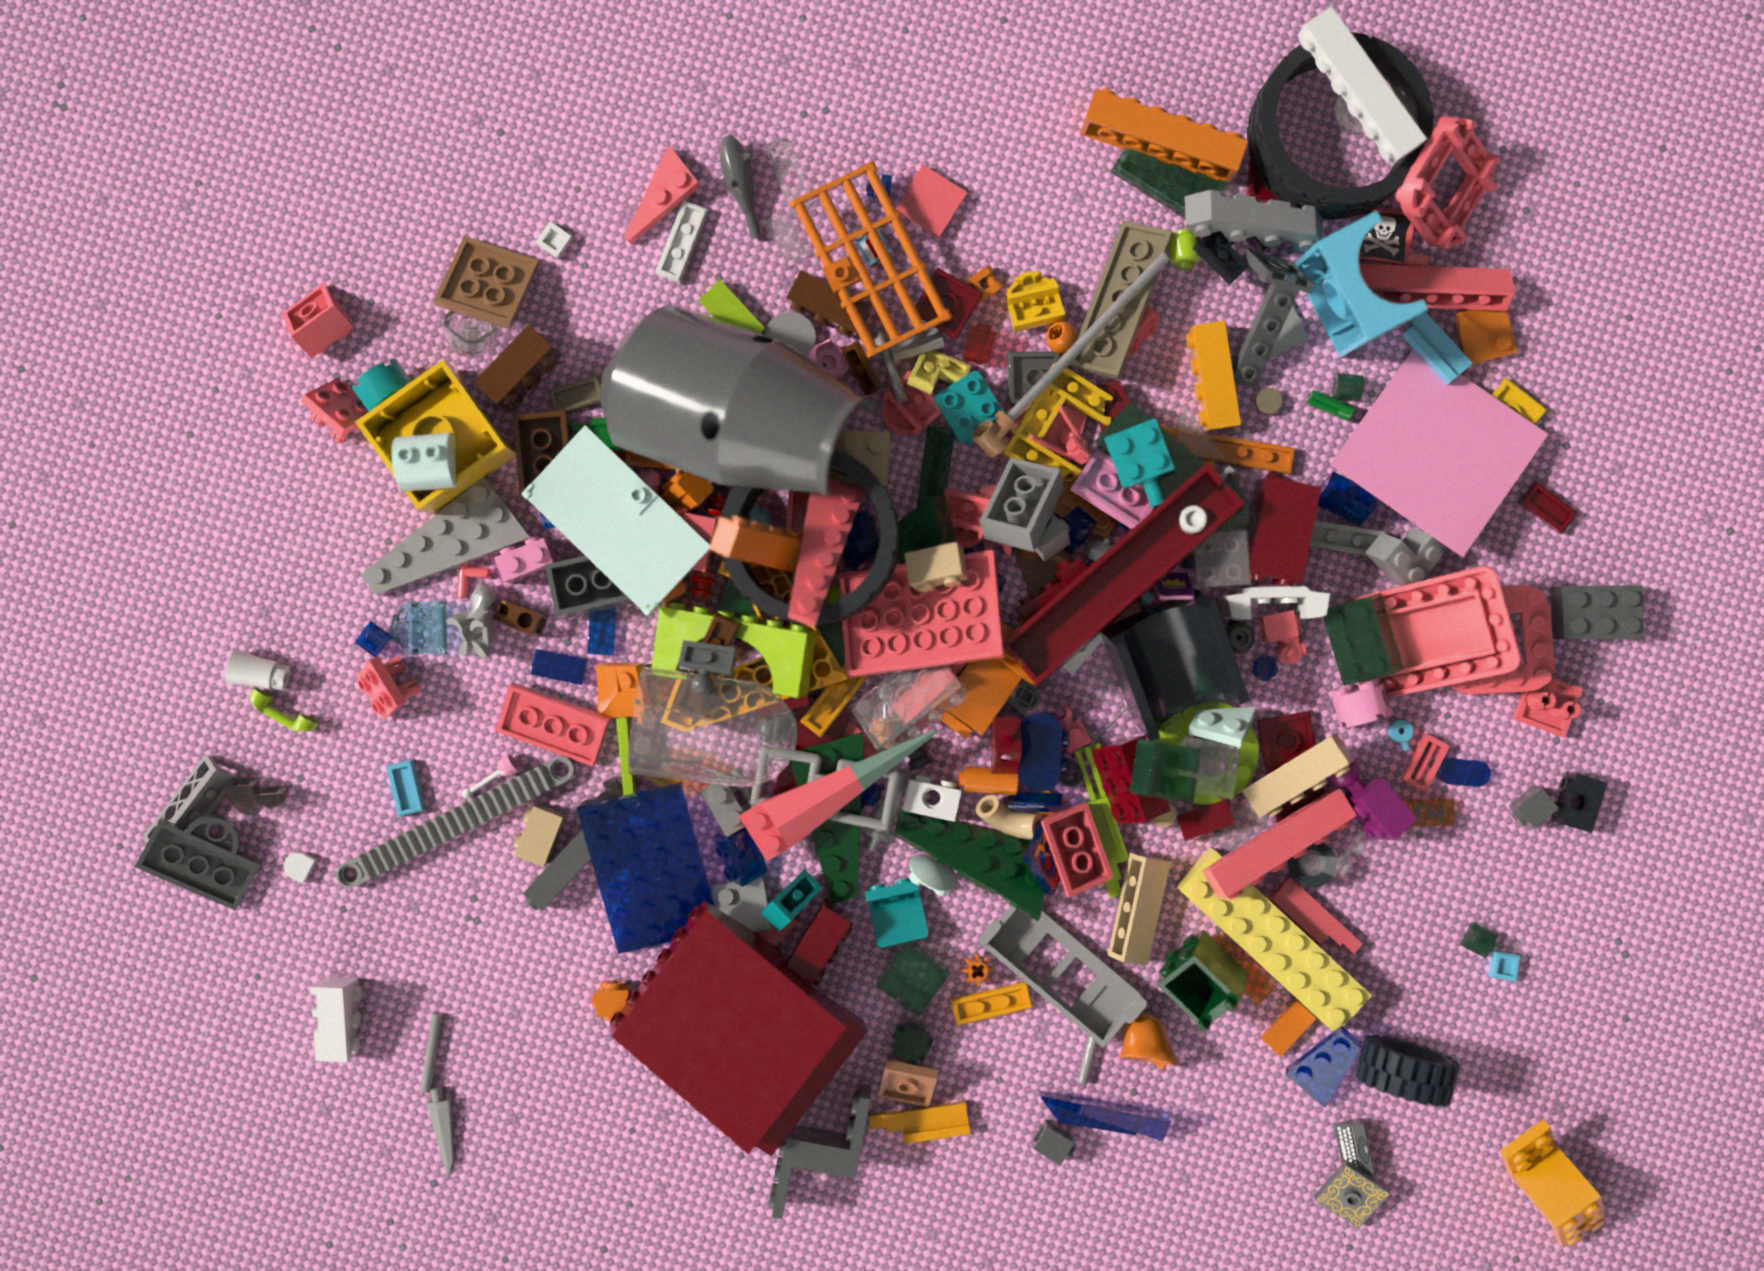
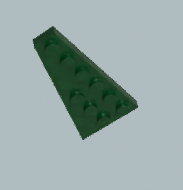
M864 731L797 750L819 754L822 757L820 773L830 774L836 771L838 761L841 759L856 762L863 760ZM790 760L797 787L806 784L810 763ZM862 793L842 807L840 812L861 815ZM828 818L814 829L811 834L831 902L836 903L858 896L860 826L835 822Z
M900 808L893 836L920 852L925 851L935 857L937 862L944 866L947 864L957 870V874L989 893L999 895L1009 901L1011 906L1016 909L1018 907L1031 914L1030 917L1039 921L1047 882L1033 857L1040 842L1021 839L959 822L907 812ZM1045 844V852H1049L1051 855L1052 852L1049 850V845ZM1040 852L1038 855L1039 864L1046 876H1048L1049 870L1044 866L1046 861L1045 854Z

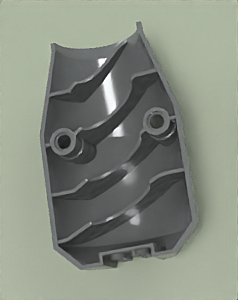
M673 305L657 308L631 327L617 347L610 365L604 369L600 389L601 408L614 446L722 485L818 492L826 496L830 493L829 467L832 453L845 422L859 406L873 413L877 410L873 400L859 395L789 343Z

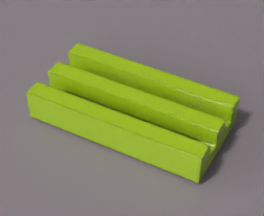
M1099 742L1074 751L1091 801L1107 795L1103 790L1091 752L1092 749L1101 746ZM1083 753L1087 755L1099 792L1094 793L1081 755Z

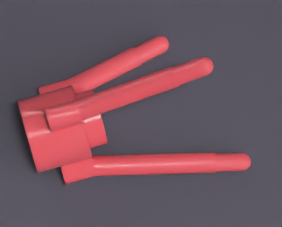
M1060 405L1058 409L1072 430L1070 433L1071 439L1066 444L1067 451L1033 434L1030 435V439L1064 457L1067 462L1074 460L1077 464H1084L1092 457L1093 449L1086 443V439L1081 435L1069 414Z

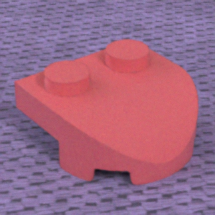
M912 370L908 371L901 378L907 396L905 402H897L893 388L887 390L882 398V419L886 426L897 434H917L926 429L942 414L934 402L935 394L933 392L929 394L907 384Z
M953 488L945 489L942 515L937 517V525L939 531H943L948 539L947 543L957 542L965 549L985 540L980 519L991 497Z

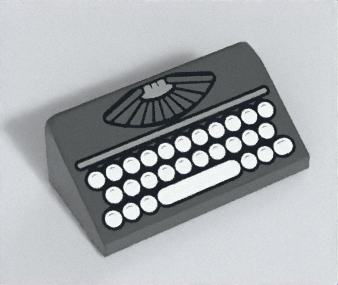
M1359 1118L1334 1123L1333 1126L1341 1163L1347 1160L1367 1174L1374 1175L1364 1123Z

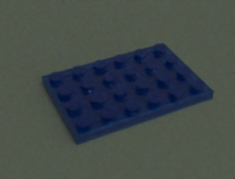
M682 782L577 807V813L618 954L672 942L674 934L680 927L684 928L689 921L688 918L691 911L696 906L700 907L705 900L715 907Z

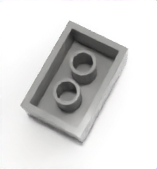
M1011 457L980 519L984 538L1034 552L1064 489L1060 469Z

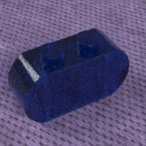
M1037 711L1026 717L1021 723L1022 754L1018 779L1029 790L1045 792L1055 787L1063 779L1064 774H1068L1069 758H1065V747L1069 748L1070 732H1066L1065 721L1052 711Z

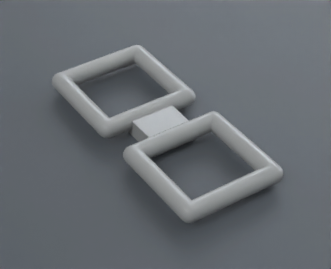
M767 744L761 745L750 802L755 806L761 801L768 799L767 797H762L769 756L810 763L807 783L828 775L820 773L822 757L819 754ZM841 759L838 761L836 771L857 762ZM892 768L882 776L883 778H889L882 819L840 812V810L829 819L835 822L882 831L890 830L899 786L900 771Z

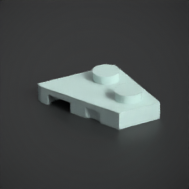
M1255 708L1197 710L1190 723L1189 734L1241 748L1255 716Z

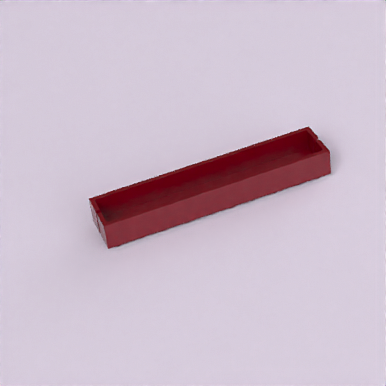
M1208 463L1004 641L1005 650L1018 664L1025 662L1021 668L1037 686L1040 687L1244 508V502L1228 485L1223 489V493L1220 491L1224 481ZM1189 506H1198L1207 514V524L1204 530L1198 534L1184 532L1179 524L1182 511Z

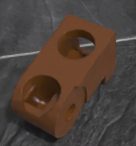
M500 599L493 619L531 636L541 637L549 615Z

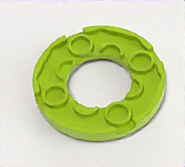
M1209 701L1178 712L1161 726L1159 730L1160 738L1154 741L1153 759L1161 781L1172 793L1186 801L1208 805L1225 799L1229 800L1248 785L1256 771L1259 759V746L1252 725L1249 727L1241 748L1231 745L1230 762L1224 771L1218 775L1207 778L1195 776L1186 769L1182 762L1180 753L1182 742L1189 733V726L1196 711L1202 709L1234 708L1226 703Z

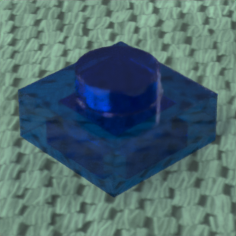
M370 621L354 643L372 656L377 657L393 636Z

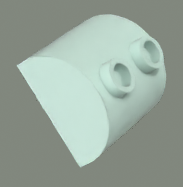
M452 432L402 436L394 439L392 465L397 485L401 491L457 487L455 435Z

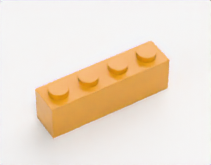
M1225 320L1193 325L1189 329V333L1186 334L1188 349H1192L1193 353L1190 367L1192 375H1196L1197 379L1194 393L1196 401H1200L1201 411L1198 412L1200 427H1204L1205 433L1237 428L1241 425Z

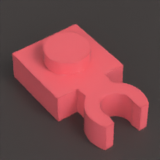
M1065 704L1063 708L1066 711V715L1063 718H1059L1055 711L1051 712V716L1054 721L1061 724L1062 727L1057 729L1056 732L1070 754L1092 742L1080 718L1072 721L1071 708Z

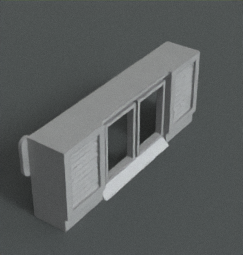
M1009 905L997 920L992 921L980 935L979 943L1104 1048L1125 1022H1134L1147 1006L1143 995L1045 912L1041 911V917L1037 921L1030 917L1031 914L1018 907L1016 909ZM1049 933L1069 952L1042 983L1021 964L1044 936ZM1077 957L1094 971L1097 976L1076 1002L1069 1006L1049 988L1074 958Z

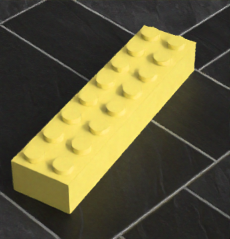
M1209 848L1177 882L1175 887L1321 1022L1337 1034L1372 995L1254 886L1248 884L1242 888L1243 893L1232 900L1218 898L1202 870L1222 858V856L1212 848Z

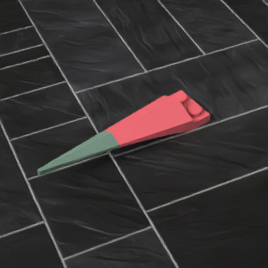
M933 729L850 766L763 800L740 814L739 817L766 861H769L785 850L792 848L937 734L938 730Z

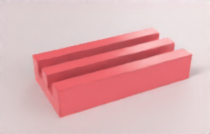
M1423 733L1400 780L1423 792H1427L1450 745ZM1428 742H1431L1430 745H1429V747L1427 748V750H1426V752H1425V754H1424V756H1423V758H1422V760H1421V762H1420V764H1419V766H1418V768H1417V770H1416V772H1415L1413 778L1411 779L1410 777H1411V775H1412V773H1413V771H1414L1416 765L1418 764V762H1419V760H1420V758H1421V756H1422V754H1423V752H1424V750H1425V748H1426ZM1436 746H1439L1440 748L1422 783H1418Z

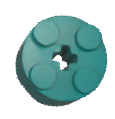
M390 359L392 364L387 366L383 362L375 365L357 379L360 382L358 387L353 384V391L368 412L412 382L397 359Z

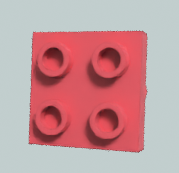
M339 377L304 394L301 400L313 412L310 417L311 420H316L315 424L319 426L327 424L333 429L330 436L333 439L337 435L334 441L338 443H345L350 432L358 428L355 422L368 413V410L356 393Z
M379 656L369 660L356 675L359 688L368 694L371 699L372 709L383 720L393 716L406 702L405 699L420 692L418 685L412 687L416 683L413 678L398 686L393 681V676L406 671L404 662L398 665L402 661L400 656H396L384 664Z
M1551 677V681L1540 689L1521 693L1512 719L1565 738L1572 718H1576L1581 713V707L1578 702L1583 688Z

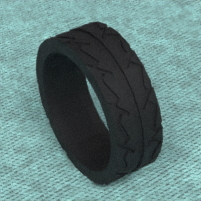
M1351 32L1427 138L1417 149L1395 163L1388 176L1364 187H1334L1314 180L1301 171L1288 157L1280 141L1277 129V104L1280 92L1286 83L1298 75L1318 69L1315 62L1316 59L1301 44L1289 52L1268 77L1258 92L1249 114L1247 128L1248 149L1257 176L1261 175L1258 178L1279 201L1290 202L1292 208L1302 209L1304 205L1315 206L1323 219L1350 218V215L1355 217L1373 210L1388 199V197L1392 196L1403 186L1412 165L1417 160L1433 131L1434 115L1432 100L1421 73L1412 61H1408L1407 56L1391 43L1374 36L1370 38L1367 34Z
M836 449L833 450L829 470L849 477L861 485L870 495L877 509L880 522V545L876 561L868 576L855 590L843 598L822 605L815 626L843 621L860 613L874 602L891 580L900 551L901 533L898 515L887 490L867 466L853 456ZM734 486L728 495L722 511V517L732 520L733 515L748 520L749 513L756 500L767 488ZM722 555L732 582L748 601L769 615L794 624H804L788 618L790 605L781 602L764 589L755 578L747 561Z

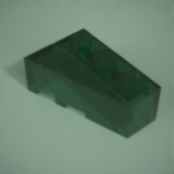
M945 495L932 496L899 520L901 541L897 564L906 561L905 553L957 542ZM880 535L869 542L874 562L876 561L880 545Z

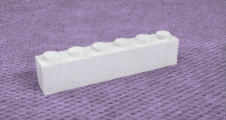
M1332 6L1303 26L1298 34L1301 45L1305 50L1311 52L1316 59L1315 62L1318 69L1326 73L1331 80L1333 90L1344 98L1349 112L1359 119L1363 125L1364 133L1368 138L1374 140L1384 160L1389 161L1393 166L1417 149L1427 139Z

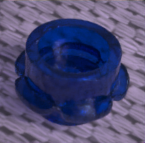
M1259 656L1254 660L1252 673L1255 677H1259V680L1269 681L1272 677L1276 676L1278 667L1273 657ZM1266 666L1267 670L1264 671L1262 667Z

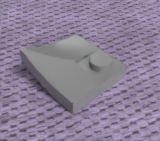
M764 876L711 886L714 905L717 909L753 932L772 929L771 923L760 913L769 905Z

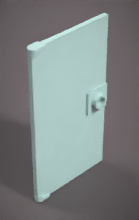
M584 426L541 474L522 492L526 499L647 616L655 610L661 601L710 550V544L587 426Z

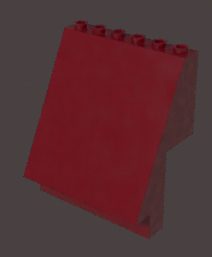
M704 900L700 907L696 906L691 911L688 918L689 921L684 928L680 927L676 931L669 948H664L660 952L653 969H648L644 973L638 989L632 990L629 993L622 1010H617L613 1014L609 1023L611 1037L745 1153L749 1155L754 1147L772 1157L864 1038L868 1030L864 1019L788 972L780 948Z

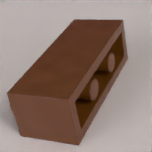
M800 270L786 297L787 303L790 304L789 308L802 315L806 312L814 316L813 320L822 326L827 327L830 324L836 327V332L850 339L851 336L858 338L859 334L846 309H842L840 305L842 301L838 293L834 294L830 284ZM860 301L855 305L865 323L871 312V305Z

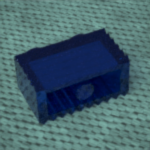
M1332 470L1320 485L1321 492L1318 505L1320 508H1324V510L1328 509L1329 512H1333L1334 515L1337 514L1338 517L1342 516L1343 520L1346 519L1348 522L1352 521L1353 524L1356 523L1357 526H1361L1375 511L1379 499L1351 479Z

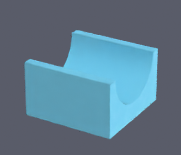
M1377 211L1318 241L1294 263L1315 283L1312 293L1306 294L1340 358L1395 330L1428 310L1424 300L1410 304L1387 302L1373 294L1364 283L1359 271L1358 254L1365 235L1382 221Z

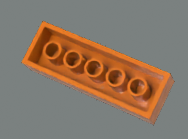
M1095 89L1079 135L1228 185L1238 172L1248 140L1242 139L1240 134L1219 131L1216 126L1209 123H1202L1201 125L1192 122V119L1186 115L1178 114L1175 116L1166 113L1167 111L1159 106L1148 107L1142 105L1141 101L1136 98L1127 97L1125 99L1116 96V93L1109 89Z

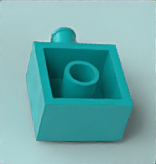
M1156 418L1105 437L1106 445L1123 489L1127 490L1137 485H1143L1151 508L1165 501L1166 499L1158 479L1176 470Z

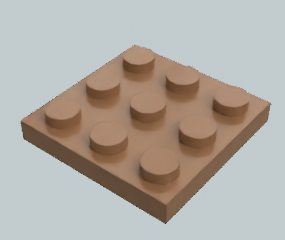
M464 236L434 298L435 306L511 330L539 268V260Z

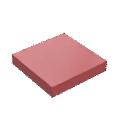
M922 165L895 209L897 212L900 211L901 215L940 238L967 196V192L930 168Z

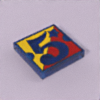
M1040 820L1024 855V859L1046 895H1054L1061 878Z

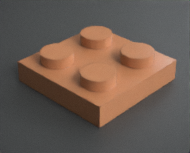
M886 1060L877 1097L929 1107L938 1078V1070L931 1069L928 1066L906 1064L898 1060Z

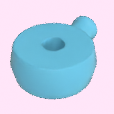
M1402 718L1392 721L1388 726L1389 737L1394 742L1401 743L1403 751L1410 750L1409 740L1413 736L1411 723Z

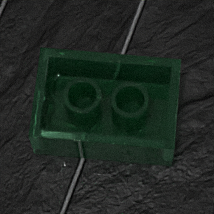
M1381 592L1328 607L1327 615L1323 616V620L1343 686L1392 675L1403 669Z

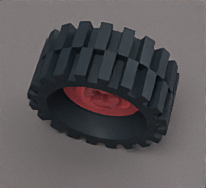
M1366 1035L1355 1077L1360 1082L1366 1083L1365 1085L1370 1088H1376L1377 1091L1388 1093L1396 1098H1403L1405 1101H1415L1426 1106L1430 1104L1433 1107H1439V1105L1447 1107V1105H1451L1460 1064L1457 1060H1453L1452 1057L1443 1055L1439 1051L1430 1050L1431 1048L1426 1046H1419L1416 1043L1405 1042L1398 1038L1392 1039L1388 1036Z

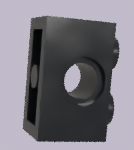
M1567 771L1566 776L1561 779L1559 785L1561 792L1558 801L1555 802L1559 809L1552 814V821L1592 833L1608 783ZM1579 795L1581 801L1579 806L1575 808L1573 800Z

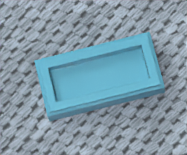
M414 759L386 766L398 817L426 810Z

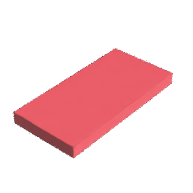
M512 682L508 689L496 732L595 767L611 717Z

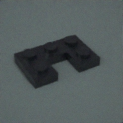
M1221 231L1202 237L1192 248L1229 285L1250 266L1231 247L1236 242H1229ZM1256 236L1246 238L1258 252L1263 253L1268 248L1264 247Z

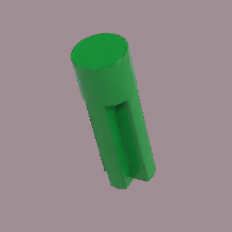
M1315 390L1311 391L1307 399V405L1345 421L1350 420L1355 409L1354 406Z

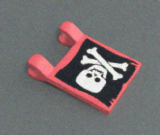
M1374 208L1361 214L1362 219L1377 211L1382 221L1365 235L1359 249V260L1404 266H1427L1428 256L1409 255L1414 226L1403 211Z

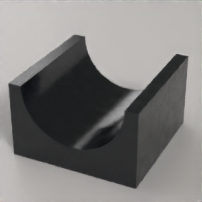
M1198 589L1193 590L1195 595L1192 600H1168L1113 623L1100 633L1132 720L1150 742L1159 739L1161 726L1170 717L1184 709L1216 700H1230L1239 704L1250 701L1217 604Z

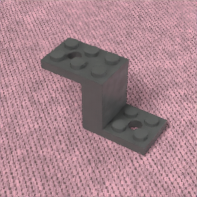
M860 1084L859 1092L854 1091L851 1114L855 1116L849 1117L847 1134L796 1125L782 1142L778 1155H782L783 1158H777L773 1181L778 1183H773L768 1205L769 1208H773L772 1218L781 1220L783 1218L792 1167L856 1179L871 1099V1085Z

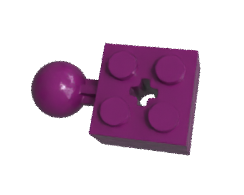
M1355 758L1353 762L1348 764L1350 767L1349 771L1337 778L1334 773L1327 777L1332 784L1339 787H1347L1349 792L1345 794V797L1357 815L1353 819H1357L1362 825L1360 827L1361 831L1370 839L1396 840L1418 820L1384 778L1361 780L1359 778L1360 766Z

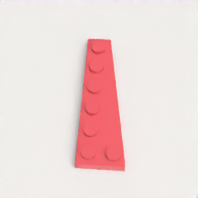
M830 477V493L828 496L818 492H810L807 515L788 618L812 627L815 626L865 491Z

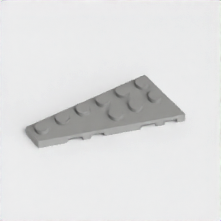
M483 477L360 575L375 595L380 596L405 587L417 580L432 577L436 573L448 571L460 565L481 559L488 554L524 542L532 537L490 482Z

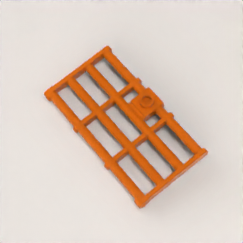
M874 161L868 162L862 167L789 203L792 209L795 208L816 250V257L821 259L824 265L822 271L834 294L838 293L842 301L840 304L842 309H846L867 350L866 356L868 359L953 318L950 309H946L926 270L928 267L926 262H922L900 219L902 217L900 211H896L877 174L879 170ZM864 174L868 177L887 217L875 223L872 222L852 180ZM841 185L863 226L862 229L850 235L828 193ZM819 197L840 239L828 246H825L804 204ZM890 223L913 268L901 274L898 273L877 232V229ZM865 235L869 237L889 277L888 280L876 286L853 241ZM844 246L848 256L834 262L829 253ZM917 274L938 315L937 318L925 324L903 283V280ZM861 281L866 291L851 297L847 288ZM892 285L915 328L903 335H900L879 294L880 291ZM868 297L891 341L879 347L876 346L855 305Z

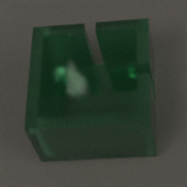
M1138 739L1130 793L1193 803L1197 778L1178 775V769L1198 773L1202 749Z
M907 942L900 946L893 956V963L889 961L876 979V987L894 1000L899 996V1003L917 1017H920L949 977L950 971L948 967L913 942Z

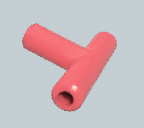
M470 563L460 565L457 597H468L469 577L489 578L491 570L489 568L470 567Z

